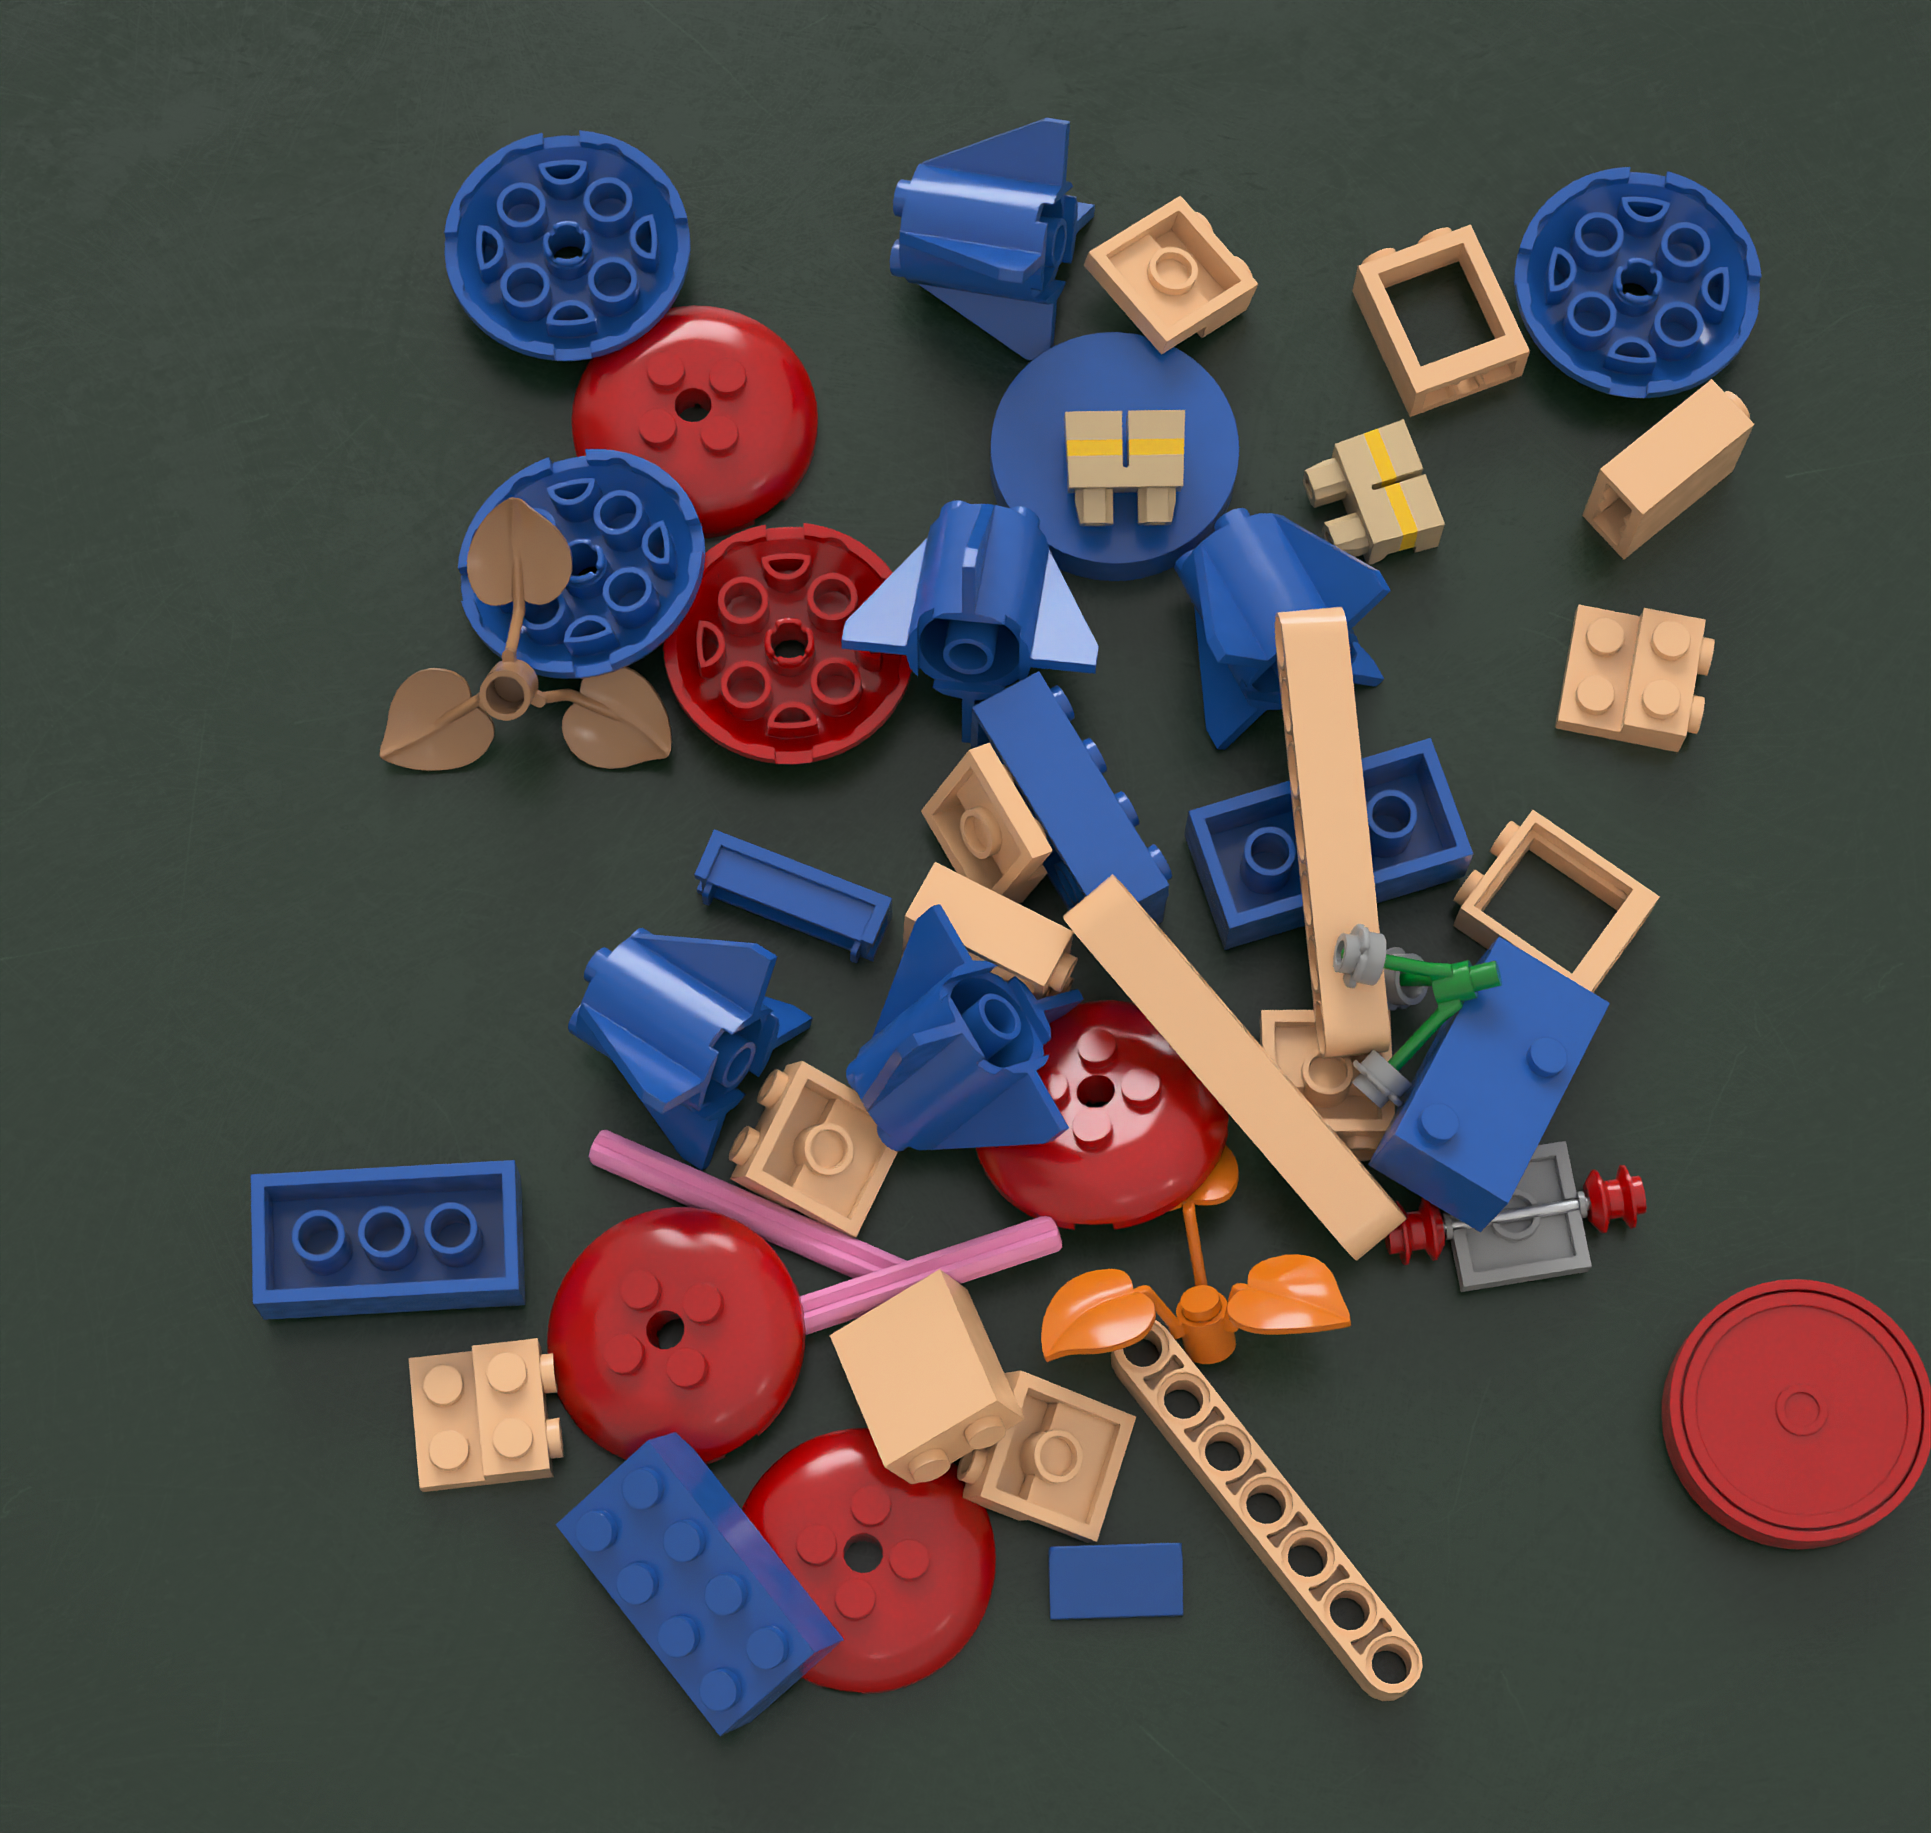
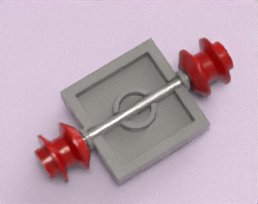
M1566 1141L1537 1146L1509 1203L1481 1233L1447 1212L1441 1214L1437 1206L1422 1198L1418 1211L1405 1212L1399 1201H1394L1407 1219L1384 1239L1389 1255L1399 1253L1403 1265H1409L1412 1251L1422 1249L1426 1250L1433 1261L1438 1260L1445 1246V1240H1450L1461 1292L1588 1272L1592 1267L1582 1218L1587 1217L1589 1222L1601 1234L1607 1233L1610 1219L1622 1218L1629 1229H1635L1637 1215L1646 1213V1196L1640 1176L1630 1177L1625 1165H1619L1615 1179L1606 1181L1602 1179L1596 1169L1590 1170L1583 1184V1191L1576 1192Z

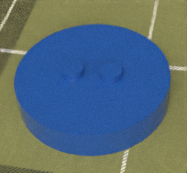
M1105 332L1084 335L1055 345L1040 354L1015 377L1006 390L996 411L992 427L990 477L993 493L998 506L1006 508L1022 506L1029 508L1037 514L1040 520L1039 529L1046 536L1049 550L1059 569L1094 580L1127 581L1141 579L1173 568L1179 557L1195 549L1203 540L1215 532L1214 525L1227 512L1232 498L1238 469L1239 436L1231 406L1219 385L1199 363L1181 350L1173 347L1161 355L1146 336L1132 333ZM1185 410L1183 487L1180 492H1176V503L1171 525H1138L1137 492L1113 493V525L1080 526L1075 508V493H1068L1067 462L1063 419L1065 412L1122 411L1123 467L1127 468L1126 416L1128 411Z

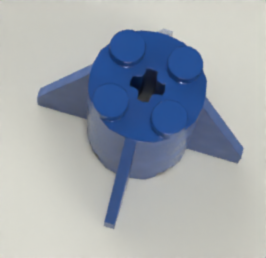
M1044 118L924 161L918 165L911 181L901 179L898 182L893 199V212L895 216L901 217L900 238L894 242L890 255L891 274L904 277L909 283L919 284L1027 360H1034L1043 352L1054 347L1057 299L1061 295L1066 281L1055 280L1058 267L1061 262L1072 263L1076 234L1094 217L1095 205L1077 202L1076 196L1065 195L1073 187L1071 182L1066 181L1070 121Z
M959 500L948 502L941 508L939 518L930 526L928 537L845 621L841 640L842 649L906 655L910 669L917 676L919 668H921L926 675L934 679L933 689L944 695L961 698L962 742L971 743L972 707L979 704L980 700H986L1005 690V686L1015 683L1018 679L1020 682L1027 678L1030 667L1095 674L1099 646L1049 550L1046 536L1039 529L1040 520L1037 514L1029 508L1022 506L1006 508L992 504H969Z
M1245 508L1233 509L1223 514L1214 525L1215 532L1203 540L1195 549L1186 552L1175 562V571L1195 608L1206 730L1217 749L1225 750L1266 710L1282 709L1274 625L1275 615L1278 612L1342 607L1347 622L1353 683L1377 687L1384 680L1376 663L1360 646L1357 636L1352 629L1391 591L1379 570L1295 524L1285 516L1273 513H1259L1251 516Z
M941 904L931 906L916 919L872 1039L860 1048L856 1059L847 1066L846 1078L848 1083L859 1094L865 1109L877 1124V1133L881 1141L895 1151H904L908 1147L916 1150H940L1045 1144L1054 1141L1068 1130L1069 1127L1038 1075L1037 1070L1046 1064L1049 1055L1043 1056V1045L1051 1040L1049 1023L1067 1014L1081 1003L1084 998L1080 991L1075 989L1037 1000L1029 988L1016 976L1006 982L998 975L991 973L998 965L988 961L972 960Z
M639 928L628 939L618 945L613 952L604 947L598 950L590 959L584 971V980L589 985L581 1005L575 1010L569 1021L568 1030L571 1034L614 1062L679 1155L695 1167L703 1170L710 1165L726 1113L738 1105L746 1095L736 1087L742 1082L748 1071L759 1077L767 1065L773 1049L809 1029L813 1017L792 1004L765 996L778 956L759 944L654 935L644 928Z

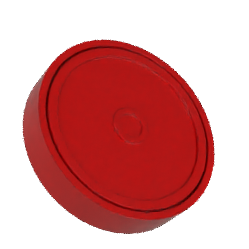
M1801 1279L1777 1280L1744 1289L1730 1296L1711 1310L1685 1339L1674 1357L1664 1385L1661 1416L1663 1436L1671 1463L1681 1483L1696 1503L1714 1520L1730 1531L1763 1545L1785 1549H1815L1849 1540L1865 1532L1892 1512L1910 1493L1925 1467L1931 1449V1386L1923 1362L1914 1345L1893 1319L1879 1307L1860 1295L1829 1283Z

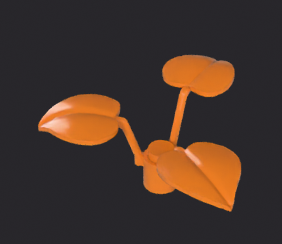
M1225 1145L1218 1163L1203 1184L1190 1197L1169 1210L1172 1211L1183 1207L1195 1286L1186 1290L1181 1296L1176 1308L1177 1317L1150 1286L1142 1285L1133 1289L1132 1281L1124 1271L1118 1269L1095 1270L1081 1274L1068 1281L1052 1298L1043 1318L1041 1343L1046 1362L1068 1355L1100 1354L1120 1350L1141 1341L1149 1334L1157 1313L1169 1327L1170 1334L1174 1339L1182 1337L1185 1353L1193 1362L1214 1364L1225 1360L1233 1353L1236 1347L1234 1332L1238 1331L1239 1328L1247 1332L1265 1335L1313 1333L1351 1327V1318L1332 1272L1318 1259L1306 1255H1282L1256 1264L1248 1274L1247 1284L1236 1283L1231 1287L1228 1302L1215 1288L1208 1286L1195 1205H1217L1224 1203L1230 1199L1236 1190L1239 1181L1238 1164L1232 1151Z

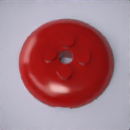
M692 305L670 308L649 332L635 342L610 354L592 358L581 376L572 407V437L577 457L586 456L585 449H606L629 453L657 465L676 480L688 495L702 525L704 538L724 536L755 524L754 519L771 510L781 500L785 502L804 478L814 455L817 442L818 412L814 388L805 367L792 348L780 336L760 322L741 313L712 306ZM695 404H700L701 408L709 412L704 419L698 422L685 421L679 417L684 410L694 407Z
M803 523L804 527L766 529V525H761L736 533L709 549L705 553L704 571L696 598L679 627L664 641V660L668 680L676 699L690 720L705 735L724 748L746 758L774 764L811 763L831 758L859 745L874 734L893 714L903 698L912 675L906 655L842 649L841 640L845 621L893 572L881 558L861 542L834 529L815 524ZM786 640L798 641L806 647L804 656L799 655L794 658L776 657L774 649L778 644Z
M1117 1000L1079 1003L1064 1016L1049 1023L1051 1040L1043 1045V1056L1049 1055L1046 1064L1037 1070V1073L1069 1129L1054 1141L1045 1144L975 1147L983 1170L997 1191L1007 1201L1033 1218L1041 1216L1052 1217L1057 1227L1075 1230V1224L1098 1225L1113 1223L1114 1230L1131 1227L1163 1215L1190 1197L1211 1174L1221 1157L1229 1134L1227 1128L1229 1113L1134 1002ZM1088 1101L1091 1104L1097 1102H1109L1103 1107H1086V1103Z
M671 1207L640 1213L623 1220L597 1237L578 1256L561 1282L551 1308L547 1333V1353L554 1354L557 1394L567 1413L584 1434L596 1444L620 1458L627 1460L648 1440L676 1432L693 1447L705 1464L716 1462L726 1458L725 1454L740 1447L756 1434L759 1436L779 1415L790 1398L798 1380L805 1351L806 1328L804 1310L797 1286L776 1251L762 1237L739 1221L717 1212L691 1207ZM681 1318L684 1324V1335L681 1341L675 1347L661 1349L658 1342L659 1339L656 1336L657 1331H660L667 1322Z
M850 1428L826 1433L801 1443L773 1463L755 1484L742 1507V1511L844 1639L802 1676L801 1679L820 1687L824 1686L840 1691L862 1692V1694L894 1691L917 1683L943 1668L956 1657L972 1638L990 1602L995 1580L996 1548L987 1510L985 1507L963 1498L966 1482L957 1478L958 1466L953 1462L950 1464L949 1470L939 1478L928 1482L910 1484L884 1467L868 1428ZM854 1542H871L881 1549L883 1558L875 1570L868 1573H859L853 1571L844 1560L845 1553Z

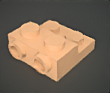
M1181 196L1089 251L1084 263L1086 269L1161 355L1195 333L1201 338L1205 337L1246 311L1258 286L1247 264L1239 257L1233 256L1214 234L1208 220L1202 214L1195 212Z
M1578 605L1574 616L1555 728L1679 752L1687 732L1697 734L1702 721L1705 697L1693 694L1697 674L1708 675L1713 657L1715 640L1703 637L1706 620L1644 608L1641 615L1636 616Z
M987 743L968 750L921 812L958 874L1018 904L1022 903L1047 874L1042 863L1053 850L1046 839L1044 828L1032 816L1015 787L1010 771L1001 763L991 744Z
M1261 1010L1259 1019L1260 1045L1358 1160H1371L1395 1115V1104L1389 1100L1380 1109L1352 1083L1360 1074L1353 1066V1062L1357 1060L1361 1063L1369 1054L1323 1059L1317 1041L1314 1010ZM1388 1010L1390 1026L1389 1051L1379 1053L1387 1062L1392 1058L1390 1010Z
M804 1061L786 1065L783 1072L774 1069L766 1078L757 1097V1102L765 1106V1109L755 1129L750 1126L744 1127L731 1147L729 1160L737 1165L730 1179L773 1203L787 1209L794 1208L819 1223L856 1238L898 1151L890 1149L881 1141L877 1133V1124L865 1109L859 1094L855 1090Z
M538 1338L473 1345L472 1351L409 1358L419 1488L422 1492L554 1477L552 1459L564 1457L560 1418L548 1419L546 1394L557 1392L554 1374V1354H542Z
M1021 1370L1004 1373L1025 1420L1006 1430V1435L998 1443L984 1449H974L961 1457L957 1469V1478L966 1482L963 1498L1018 1521L1030 1520L1086 1543L1097 1542L1136 1416Z

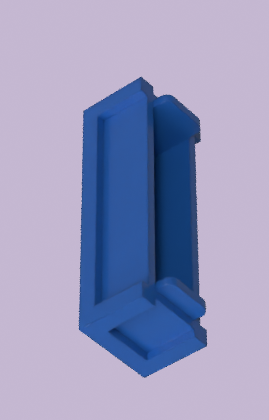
M715 829L694 874L695 879L700 880L697 893L702 895L703 904L710 906L713 898L811 935L851 951L850 961L854 963L858 962L860 955L865 959L874 961L892 919V898Z

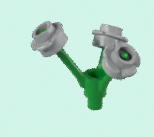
M1357 924L1350 934L1342 933L1335 946L1333 967L1335 972L1344 973L1343 981L1346 987L1355 988L1356 983L1373 986L1378 982L1384 969L1388 1010L1394 1011L1397 1007L1399 1009H1406L1410 1005L1420 1003L1427 993L1428 986H1432L1438 1008L1388 1062L1374 1049L1361 1063L1355 1060L1353 1066L1360 1074L1352 1083L1380 1109L1389 1100L1398 1107L1402 1106L1404 1103L1400 1100V1097L1412 1084L1399 1071L1447 1019L1463 1008L1462 1002L1478 998V991L1502 986L1497 961L1474 966L1471 965L1469 960L1454 964L1425 962L1417 954H1405V951L1399 947H1392L1386 950L1385 936L1380 933L1370 932L1367 927H1364V924Z

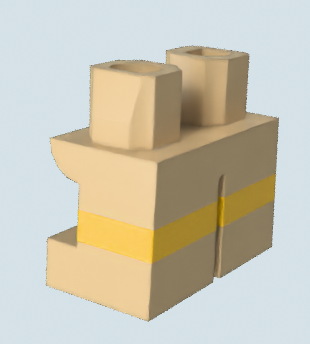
M1185 410L1128 411L1126 416L1127 468L1123 467L1122 411L1065 412L1063 419L1067 462L1068 493H1075V508L1079 525H1113V493L1137 492L1138 525H1171L1176 503V492H1180L1183 487Z
M1404 419L1336 443L1331 459L1324 460L1305 470L1303 486L1310 504L1314 508L1341 499L1348 515L1324 522L1323 526L1324 540L1354 557L1363 555L1366 563L1371 565L1381 561L1390 553L1412 547L1414 553L1438 547L1445 522L1426 474L1422 475L1423 467Z

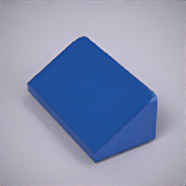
M1182 1543L1049 1547L1050 1620L1183 1616Z

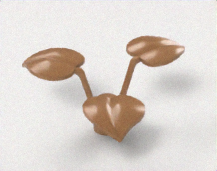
M508 498L487 514L472 539L467 556L468 579L478 599L491 606L505 605L513 602V614L505 650L502 653V661L498 662L491 669L481 684L480 692L473 697L467 681L461 675L451 670L428 668L408 677L396 691L391 702L386 731L380 748V758L389 763L415 770H449L463 767L480 758L489 748L495 736V726L490 716L503 721L514 720L523 715L530 704L541 708L547 703L560 701L573 702L563 716L562 731L570 750L587 764L613 769L667 758L672 749L671 726L667 711L653 686L635 670L625 667L601 676L583 678L580 692L569 688L542 692L538 690V678L533 668L526 662L517 659L516 653L525 615V601L536 605L547 604L553 601L562 593L570 581L572 573V555L565 537L555 525L522 499Z

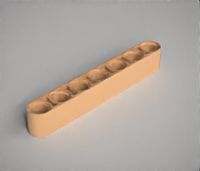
M1342 607L1278 612L1275 615L1274 623L1275 645L1319 1051L1323 1059L1370 1054L1373 1049L1377 1053L1388 1052L1390 1047V1026L1384 969L1375 985L1356 983L1355 988H1348L1343 981L1344 973L1335 972L1333 967L1335 946L1342 933L1350 934L1357 924H1364V927H1367L1370 932L1380 933L1346 617Z
M1113 874L1063 916L1065 922L1356 1261L1407 1219L1382 1186Z
M1155 1320L1149 1334L1143 1338L1151 1341L1159 1352V1359L1150 1366L1139 1367L1133 1365L1127 1360L1123 1349L1112 1351L1111 1365L1118 1379L1359 1686L1369 1696L1381 1701H1394L1404 1696L1420 1678L1423 1668L1422 1655L1417 1645L1170 1332ZM1174 1390L1189 1391L1197 1398L1200 1404V1411L1195 1416L1187 1419L1174 1417L1164 1405V1398ZM1218 1441L1231 1443L1237 1448L1241 1463L1231 1471L1217 1470L1207 1461L1205 1449L1210 1444ZM1257 1493L1272 1495L1281 1506V1518L1271 1524L1255 1521L1247 1510L1246 1501L1248 1498ZM1301 1545L1314 1548L1322 1558V1572L1313 1577L1298 1575L1292 1570L1288 1562V1552L1292 1548ZM1339 1598L1355 1600L1364 1612L1365 1621L1363 1626L1356 1630H1345L1337 1626L1330 1616L1331 1603ZM1380 1651H1391L1398 1654L1406 1665L1404 1681L1398 1684L1382 1682L1375 1675L1372 1668L1374 1654Z

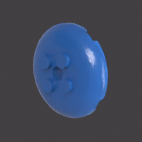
M579 130L580 136H554L543 138V133H539L514 141L499 149L476 167L457 192L447 216L444 231L445 263L449 282L456 299L473 323L485 334L509 349L527 356L553 361H579L618 351L645 335L664 317L678 297L685 281L690 259V233L686 211L678 191L663 170L644 153L621 140L595 132ZM567 246L578 247L583 250L581 258L576 256L571 259L559 257L555 259L554 255L558 250Z
M1620 167L1602 170L1573 181L1554 194L1538 210L1530 222L1519 248L1515 266L1514 285L1519 312L1528 333L1541 352L1563 373L1587 387L1606 394L1626 398H1657L1690 390L1706 382L1722 371L1736 357L1746 343L1756 322L1759 312L1760 279L1762 276L1758 255L1749 233L1733 210L1718 196L1695 181L1667 171L1665 176L1650 173L1630 172V167ZM1625 283L1639 284L1646 289L1649 296H1635L1628 292L1624 294L1622 292V285Z
M585 449L586 456L568 458L554 463L551 462L549 457L522 469L505 481L491 494L476 513L468 527L459 554L458 570L461 573V593L463 598L461 603L477 635L501 659L512 619L513 602L505 605L491 606L480 601L471 588L468 579L467 556L472 539L481 522L497 505L511 497L522 499L555 525L565 537L572 555L570 581L556 599L542 605L531 604L525 601V615L516 654L517 659L529 664L536 675L558 679H583L615 672L639 661L658 648L670 637L686 617L696 598L704 571L705 540L702 525L692 502L679 483L663 469L641 457L615 450ZM588 567L597 568L595 574L589 572L586 575L577 576L583 569Z

